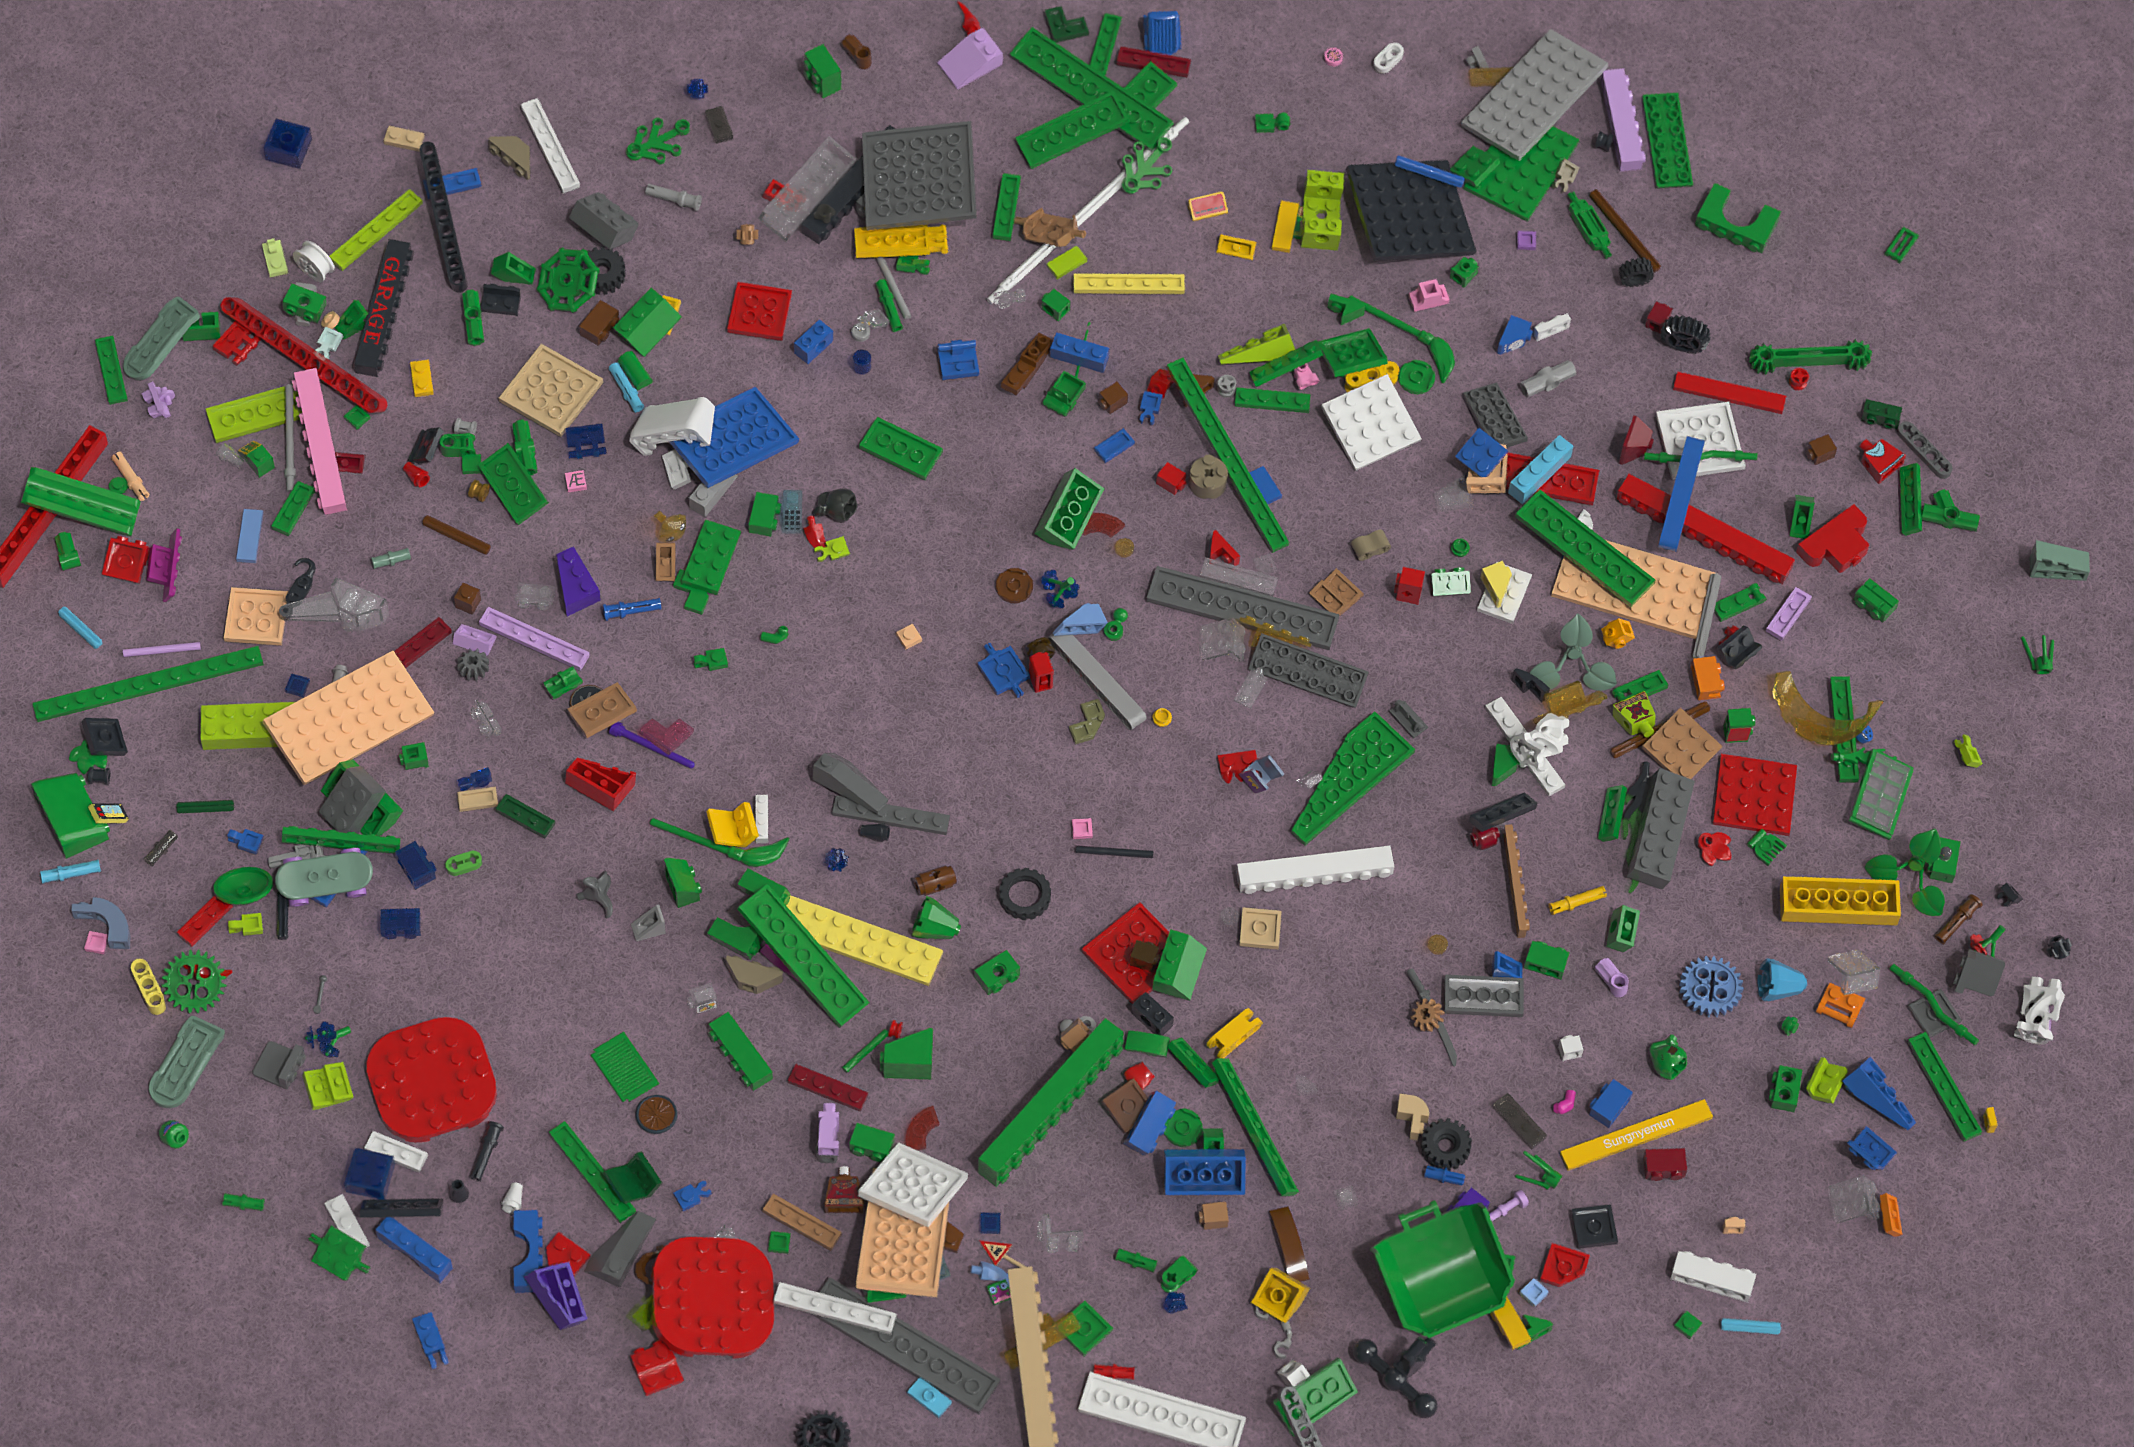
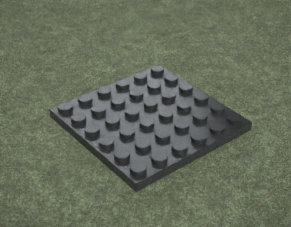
M971 121L862 133L867 230L977 219Z

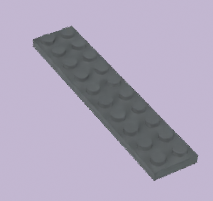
M1160 566L1156 568L1147 596V602L1330 650L1340 614Z
M831 1277L819 1292L884 1310L872 1302L867 1303L866 1298ZM812 1314L915 1377L928 1382L935 1389L977 1414H980L1001 1382V1379L897 1317L890 1335Z

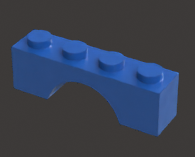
M538 1210L514 1211L515 1237L524 1240L530 1248L527 1259L522 1264L514 1267L515 1293L534 1292L524 1277L534 1270H538L539 1267H543V1254L539 1255V1248H543V1236H539V1229H543V1218L539 1217Z
M386 1217L377 1227L376 1234L379 1240L393 1250L397 1249L408 1255L427 1275L438 1283H441L453 1269L452 1262L448 1257L394 1218Z

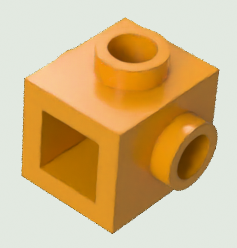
M1618 618L1610 621L1607 626L1601 629L1605 644L1616 649L1623 648L1626 643L1635 638L1630 622Z

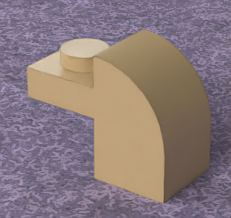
M1400 1094L1396 1119L1412 1121L1410 1139L1418 1140V1135L1423 1134L1424 1123H1428L1429 1109L1426 1103L1419 1097Z

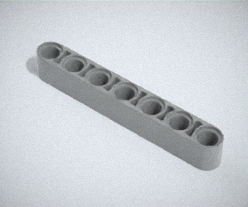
M1051 634L1048 637L1055 651L1129 730H1133L1147 719L1142 708L1073 635L1054 636V634Z

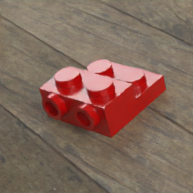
M117 536V539L110 538L102 575L140 584L143 569L147 564L150 547L146 546L147 542L135 540V543L128 542L129 538Z
M662 1340L653 1343L652 1348L647 1350L645 1348L636 1349L633 1352L634 1355H631V1362L646 1396L684 1382L674 1353L668 1349L669 1347Z

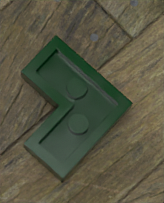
M1062 6L1045 10L1044 14L1054 42L1089 35L1084 17L1066 20Z

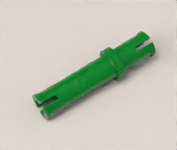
M878 280L875 285L880 295L879 301L883 303L892 328L891 330L892 332L901 331L903 325L893 301V293L889 290L887 280Z

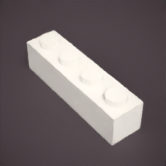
M756 795V827L759 837L756 838V843H768V795Z

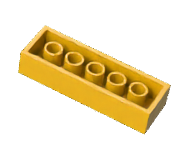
M1783 876L1780 884L1781 921L1897 925L1901 917L1899 880Z

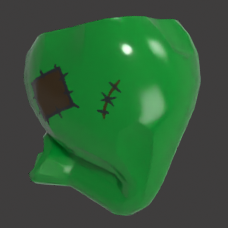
M1671 1034L1665 1040L1651 1044L1649 1052L1656 1072L1667 1080L1675 1079L1687 1066V1053L1678 1046L1676 1036Z

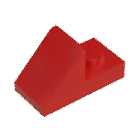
M1217 530L1213 531L1210 563L1221 556L1227 565L1230 564L1235 568L1239 565L1240 555Z

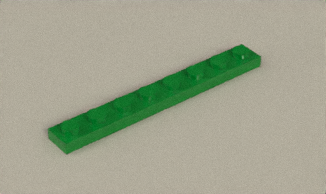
M1229 1058L1215 1059L1212 1062L1215 1073L1220 1077L1224 1090L1230 1096L1232 1105L1240 1115L1241 1122L1250 1134V1139L1255 1144L1260 1158L1264 1161L1269 1175L1273 1178L1278 1192L1282 1196L1296 1195L1299 1191Z

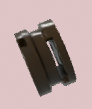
M1047 637L1038 638L1025 648L1026 654L1030 657L1038 652H1047L1049 659L1055 655V649L1053 646H1050L1051 642Z

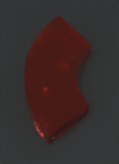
M1092 513L1082 534L1086 536L1090 533L1099 532L1112 538L1125 528V523L1109 514Z
M934 1106L922 1110L913 1118L906 1132V1146L917 1151L926 1149L927 1135L933 1128L939 1126Z

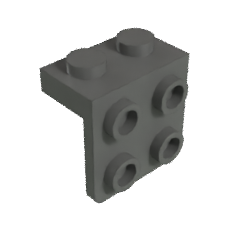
M1969 949L1967 955H1963L1959 966L1962 969L1960 974L1956 973L1954 978L1955 992L1963 994L1964 989L1967 988L1988 996H1994L2005 967V962Z
M273 1041L268 1042L253 1070V1075L288 1090L290 1084L294 1082L299 1067L303 1065L306 1059L304 1048L296 1044L292 1050Z

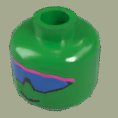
M169 1120L161 1126L159 1137L164 1144L172 1148H180L188 1141L189 1131L182 1123L176 1120Z

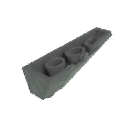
M823 753L813 765V780L877 814L887 804L888 798L849 760L835 753Z
M638 1211L593 1253L584 1272L621 1288L656 1219Z

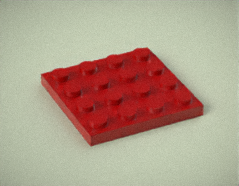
M1721 754L1713 825L1751 831L1763 829L1766 833L1789 836L1797 765Z
M1140 902L1084 946L1082 953L1133 1004L1145 992L1149 994L1153 991V981L1158 966L1154 965L1151 972L1130 965V956L1136 940L1154 943L1159 947L1158 954L1162 956L1169 931Z

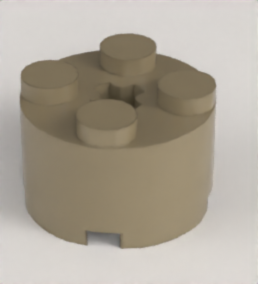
M1205 455L1197 459L1190 469L1189 484L1191 491L1201 499H1215L1221 496L1227 485L1228 469L1226 465L1212 455Z

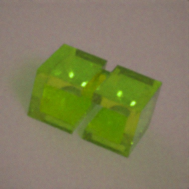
M653 1292L629 1316V1319L642 1332L652 1325Z

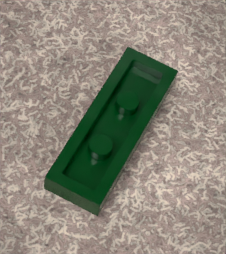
M505 794L496 807L497 813L544 839L556 824L555 820L508 794Z

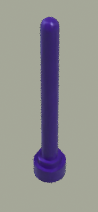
M619 721L613 724L609 730V734L614 737L623 736L690 769L695 766L693 761L626 730L623 723Z

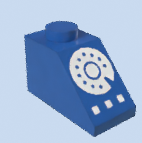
M1511 315L1499 342L1497 354L1501 355L1521 348L1525 345L1526 340L1530 341L1533 330H1531L1532 322Z

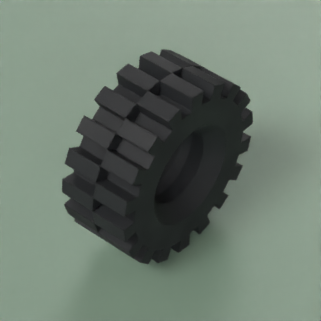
M601 246L600 250L594 247L593 252L588 250V255L596 267L607 266L610 269L605 274H598L595 288L596 294L600 295V292H604V295H608V291H611V293L615 292V287L617 289L621 288V283H624L626 277L625 261H623L622 255L619 256L617 250L613 252V248L605 250V246ZM582 261L581 264H580V266H581L584 270H585V269H588V267H587V265L585 264V262ZM586 276L584 286L588 288L590 276Z
M1441 1118L1438 1119L1437 1123L1433 1121L1430 1127L1427 1126L1421 1142L1422 1156L1425 1155L1424 1160L1426 1162H1431L1430 1166L1432 1167L1437 1165L1441 1169L1443 1167L1448 1168V1171H1451V1167H1454V1170H1456L1460 1164L1461 1166L1464 1165L1468 1159L1472 1138H1469L1470 1132L1469 1130L1465 1131L1466 1126L1464 1124L1459 1126V1121L1457 1120L1452 1123L1450 1122L1451 1118H1446V1122H1443ZM1443 1139H1448L1453 1142L1454 1148L1449 1152H1445L1439 1148L1438 1143Z

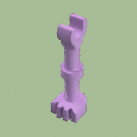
M1520 1189L1514 1193L1513 1199L1504 1205H1498L1497 1209L1489 1214L1491 1220L1493 1221L1500 1216H1505L1507 1211L1517 1205L1521 1208L1528 1206L1529 1201L1525 1193Z

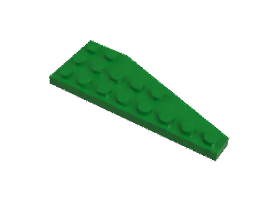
M1373 712L1347 734L1344 743L1339 748L1305 810L1293 827L1292 834L1306 846L1414 754L1415 748L1381 716Z

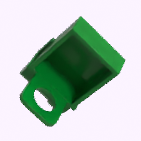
M1063 371L1050 391L1047 392L1043 405L1057 412V414L1066 417L1069 411H1072L1075 407L1076 401L1086 389V382Z

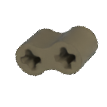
M1376 530L1369 535L1360 536L1351 542L1359 561L1386 553L1391 549V545L1383 530Z

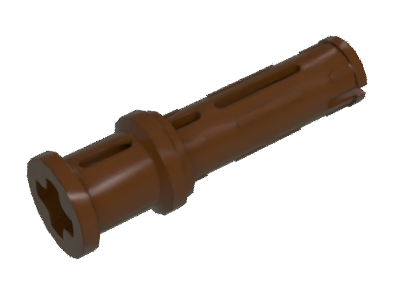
M1969 894L1966 902L1957 907V913L1935 935V939L1944 945L1964 921L1970 920L1972 914L1983 906L1981 900L1977 896Z

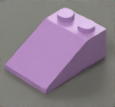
M981 28L963 39L937 64L953 85L959 89L1001 66L1003 63V53L984 28Z

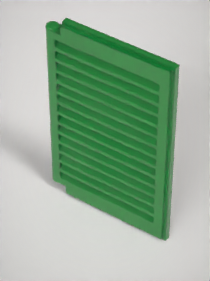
M624 1032L594 1049L595 1053L591 1054L592 1059L622 1102H625L626 1099L630 1102L660 1084Z

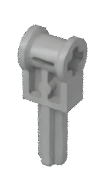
M296 845L294 852L269 857L270 868L281 867L284 859L292 857L309 859L325 856L323 854V846Z

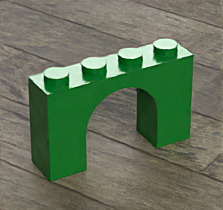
M1714 183L1697 215L1695 225L1703 231H1710L1720 238H1726L1736 245L1745 246L1752 252L1762 254L1779 222L1781 211L1764 205L1753 224L1743 227L1733 225L1723 215V210L1729 200L1731 190Z
M747 868L738 883L741 891L750 896H753L768 884L785 905L790 901L791 894L786 887ZM718 917L707 933L714 942L749 960L758 953L760 944L763 941L762 937L751 925L748 927H737Z

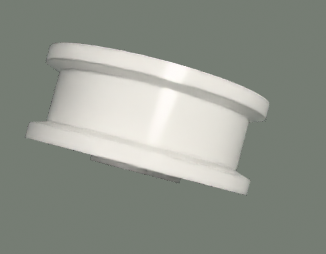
M305 241L302 244V249L296 250L293 253V258L299 268L317 282H323L325 275L335 270L334 264L327 253L311 241Z

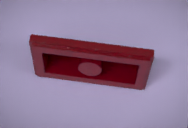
M335 452L339 472L363 474L365 454Z

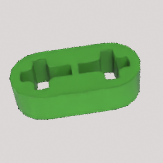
M469 851L453 856L446 861V870L452 876L477 870L482 865V856L477 851ZM471 857L477 859L475 864L472 863ZM455 863L456 865H458V869L454 870L452 864Z

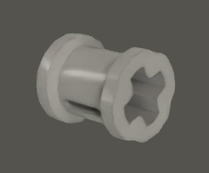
M457 418L454 434L471 433L475 435L477 422H467Z

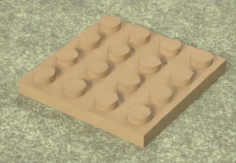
M541 344L501 394L499 402L562 437L603 384V379Z

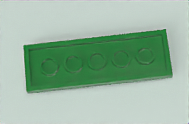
M1113 90L1015 138L1030 168L1033 169L1130 121Z

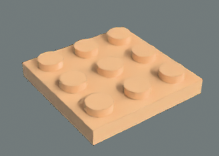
M231 587L224 641L282 646L285 619L280 617L279 611L287 605L286 595L288 591Z

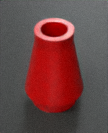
M407 462L404 465L403 471L415 486L424 487L427 485L430 476L426 470L411 462Z

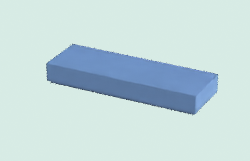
M244 509L236 557L237 562L256 563L263 510Z

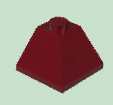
M1635 415L1623 444L1619 461L1621 465L1644 456L1647 449H1652L1654 439L1651 438L1653 431Z

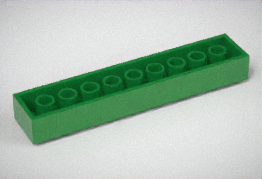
M1105 1018L979 1157L978 1173L995 1187L1000 1183L1004 1184L1009 1178V1173L1012 1169L1016 1170L1021 1165V1159L1033 1152L1035 1149L1034 1145L1038 1140L1040 1142L1044 1140L1048 1134L1047 1130L1051 1126L1054 1128L1059 1123L1060 1116L1064 1112L1068 1113L1070 1111L1073 1101L1076 1098L1080 1099L1084 1095L1085 1088L1089 1084L1093 1085L1099 1072L1101 1070L1104 1072L1109 1067L1110 1060L1113 1057L1117 1058L1121 1054L1124 1032Z

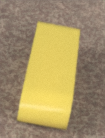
M136 959L131 964V971L148 1010L154 1015L162 1014L166 1009V1004L158 983L147 961ZM145 969L142 973H137V970ZM147 985H152L150 989L144 988ZM160 1001V1004L152 1005L153 1002Z

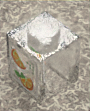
M712 983L689 989V997L686 999L689 1008H693L695 1014L718 1007V1000Z

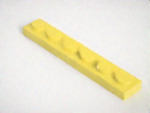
M1074 274V293L1184 294L1185 279L1184 274Z

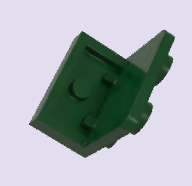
M642 1151L637 1152L626 1165L607 1169L603 1173L618 1198L625 1204L651 1197L663 1183Z

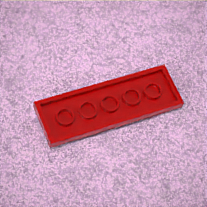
M1507 453L1506 489H1509L1510 482L1535 457ZM1565 463L1534 494L1542 490L1551 498L1593 505L1600 470Z

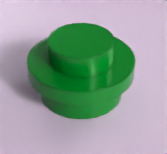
M116 477L110 481L109 489L110 491L124 494L128 489V483L126 479Z
M1457 539L1451 544V552L1455 556L1464 557L1469 553L1470 546L1465 539Z
M1788 1016L1784 1020L1781 1029L1786 1035L1794 1034L1799 1027L1798 1019Z

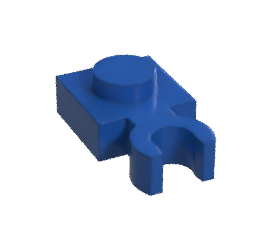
M1144 391L1140 411H1144L1140 416L1142 424L1145 418L1151 419L1150 425L1154 424L1153 413L1159 414L1163 398L1162 394Z
M701 1181L696 1188L690 1184L674 1192V1196L682 1211L700 1204L701 1200L699 1197H709L712 1194L711 1189L708 1191L701 1190L707 1186L706 1181Z

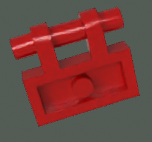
M235 321L214 343L213 350L227 359L232 354L236 357L232 362L238 366L241 361L244 362L247 359V355L251 350L257 348L261 338L257 335L250 338L251 331ZM242 343H245L246 346L242 350H240L238 347Z

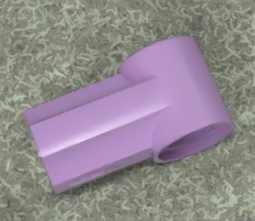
M1609 958L1601 960L1595 966L1596 972L1610 987V991L1614 996L1623 997L1628 990L1627 976L1620 973ZM1620 983V984H1622L1623 986H1622V987H1618V986H1616L1615 984Z

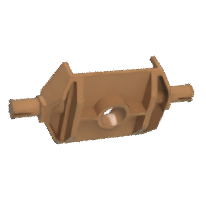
M1040 208L1026 218L1016 216L1014 219L1015 224L1023 225V234L1026 240L1062 247L1067 246L1075 237H1086V231L1078 230L1075 215H1073V219L1045 214L1043 208Z

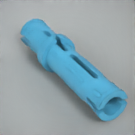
M617 362L611 364L608 370L622 390L624 399L629 402L634 412L641 411L644 408V404L638 397V391L632 387L620 364Z
M99 860L65 867L57 866L58 868L40 871L42 883L101 872Z

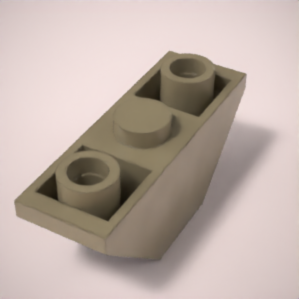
M517 136L488 138L489 151L495 156L498 155L506 166H511L519 177L529 180L530 147Z
M727 955L726 967L738 989L759 994L783 982V971L777 967L771 966L769 968L762 966L759 962L745 961L739 956L731 957Z

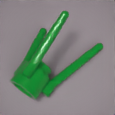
M2042 635L2043 656L2037 657L2035 662L2025 637L2022 636L2021 640L2032 664V670H2036L2039 675L2051 673L2053 670L2054 640L2050 642L2048 659L2046 636Z
M1523 1151L1525 1156L1545 1171L1542 1177L1545 1182L1518 1174L1515 1177L1542 1186L1547 1190L1550 1187L1555 1189L1563 1175L1550 1167L1538 1155L1533 1157L1527 1151Z

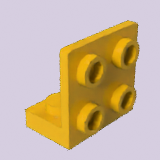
M743 802L734 811L708 809L706 811L715 844L746 848L759 837L752 809L748 802Z

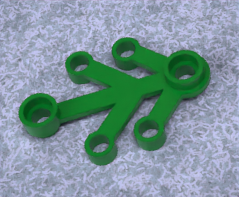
M655 118L652 122L653 127L648 142L642 144L643 137L647 136L648 130L646 126L641 125L637 127L634 143H631L626 149V155L631 160H639L643 157L655 160L657 164H663L666 161L664 153H653L647 150L653 148L671 152V155L675 157L680 156L682 153L680 145H670L663 142L677 135H687L690 132V123L685 119H680L676 122L674 129L658 136L664 124L661 118Z
M1162 137L1156 144L1157 149L1146 162H1144L1143 154L1144 144L1136 142L1133 145L1132 150L1136 153L1138 168L1135 175H1133L1132 169L1133 157L1125 155L1122 158L1121 162L1125 166L1126 178L1122 181V188L1126 193L1134 194L1139 188L1158 190L1161 187L1162 182L1160 179L1153 178L1152 180L1140 181L1143 176L1162 175L1163 177H1169L1173 170L1169 165L1151 167L1162 153H1167L1171 149L1172 142L1169 138ZM1164 144L1166 149H1162L1160 145ZM1136 145L1140 146L1141 150H1137ZM1125 158H1128L1130 163H1126ZM1164 169H1168L1169 173H1165ZM1153 182H1157L1158 186H1154ZM1128 183H1132L1133 188H1130Z

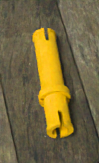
M1600 886L1571 897L1565 896L1562 900L1549 903V908L1552 907L1550 912L1552 915L1566 910L1572 911L1575 907L1606 898L1607 893H1603L1606 890L1604 886Z

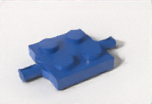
M991 643L986 644L984 648L989 655L986 659L978 662V667L996 695L1012 689L1017 698L1023 696L1024 692L1019 687V684L1030 679V674L1013 648L1009 646L1003 650L995 651Z

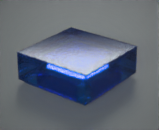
M291 673L285 692L304 698L310 678Z
M981 1212L980 1234H1000L1001 1213Z

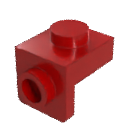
M1159 369L1151 377L1147 392L1162 394L1163 400L1167 389L1174 383L1169 372Z

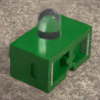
M1940 837L1941 853L1935 862L1928 863L1929 879L1953 883L1961 841Z

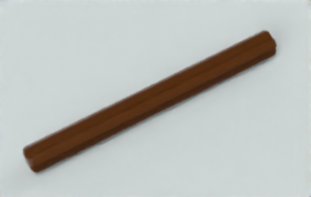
M1599 190L1591 191L1590 198L1639 257L1651 261L1653 273L1659 271L1660 263Z
M1704 701L1685 712L1692 719H1695L1709 712L1711 708L1708 702ZM1666 720V721H1664V722H1662V723H1660V724H1658V725L1652 727L1653 730H1654L1653 735H1654L1668 720ZM1640 733L1611 748L1610 753L1613 758H1618L1644 745L1652 736L1646 738Z

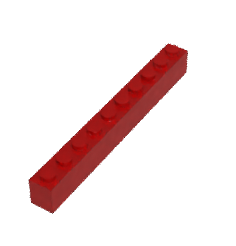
M89 425L55 473L82 481L107 447L106 433ZM33 506L28 508L0 547L1 588L5 587L57 514Z
M1628 474L1618 490L1616 499L1621 504L1629 505L1635 508L1637 512L1652 517L1654 521L1664 523L1671 495ZM1688 505L1681 533L1691 540L1701 542L1706 548L1718 551L1724 557L1734 559L1739 565H1745L1755 573L1767 576L1772 582L1783 585L1793 568L1794 558Z

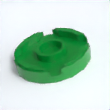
M1412 360L1409 363L1403 364L1399 370L1398 380L1400 386L1405 391L1417 395L1424 394L1433 387L1435 372L1428 363L1421 360Z
M1185 1108L1176 1110L1172 1118L1167 1119L1165 1123L1164 1135L1175 1146L1189 1147L1201 1138L1203 1131L1201 1119L1192 1110Z

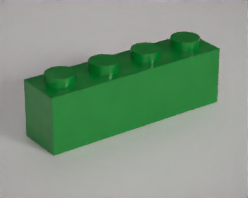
M729 1012L709 1023L708 1035L713 1042L717 1041L721 1054L724 1057L728 1056L732 1069L735 1072L739 1071L742 1076L741 1080L746 1087L750 1086L752 1091H755L773 1079V1071Z

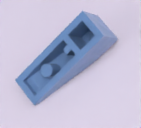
M1087 603L1066 618L1055 629L1053 634L1054 636L1097 634L1108 622L1099 604Z

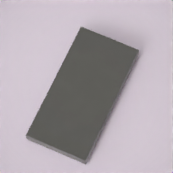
M1497 382L1463 392V398L1480 429L1499 444L1506 445V448L1527 442L1528 437Z

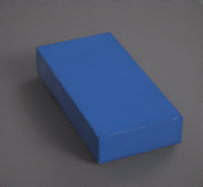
M1123 428L1094 447V451L1104 463H1107L1134 445L1135 441Z
M1264 466L1249 472L1267 504L1282 498L1281 492Z

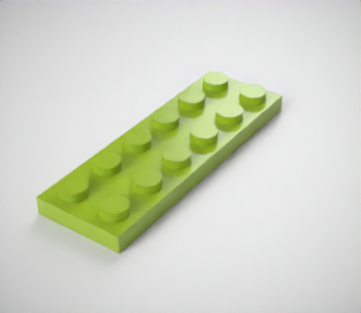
M286 386L205 408L216 443L286 424ZM294 388L293 421L300 420L299 414L302 413V408L297 406L296 397L299 394L298 391H294Z

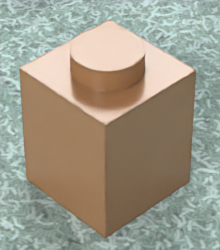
M1077 1018L1068 1028L1061 1032L1060 1042L1067 1050L1071 1049L1074 1053L1092 1031Z
M1226 1202L1202 1204V1210L1198 1212L1199 1223H1203L1204 1230L1228 1227L1229 1219Z

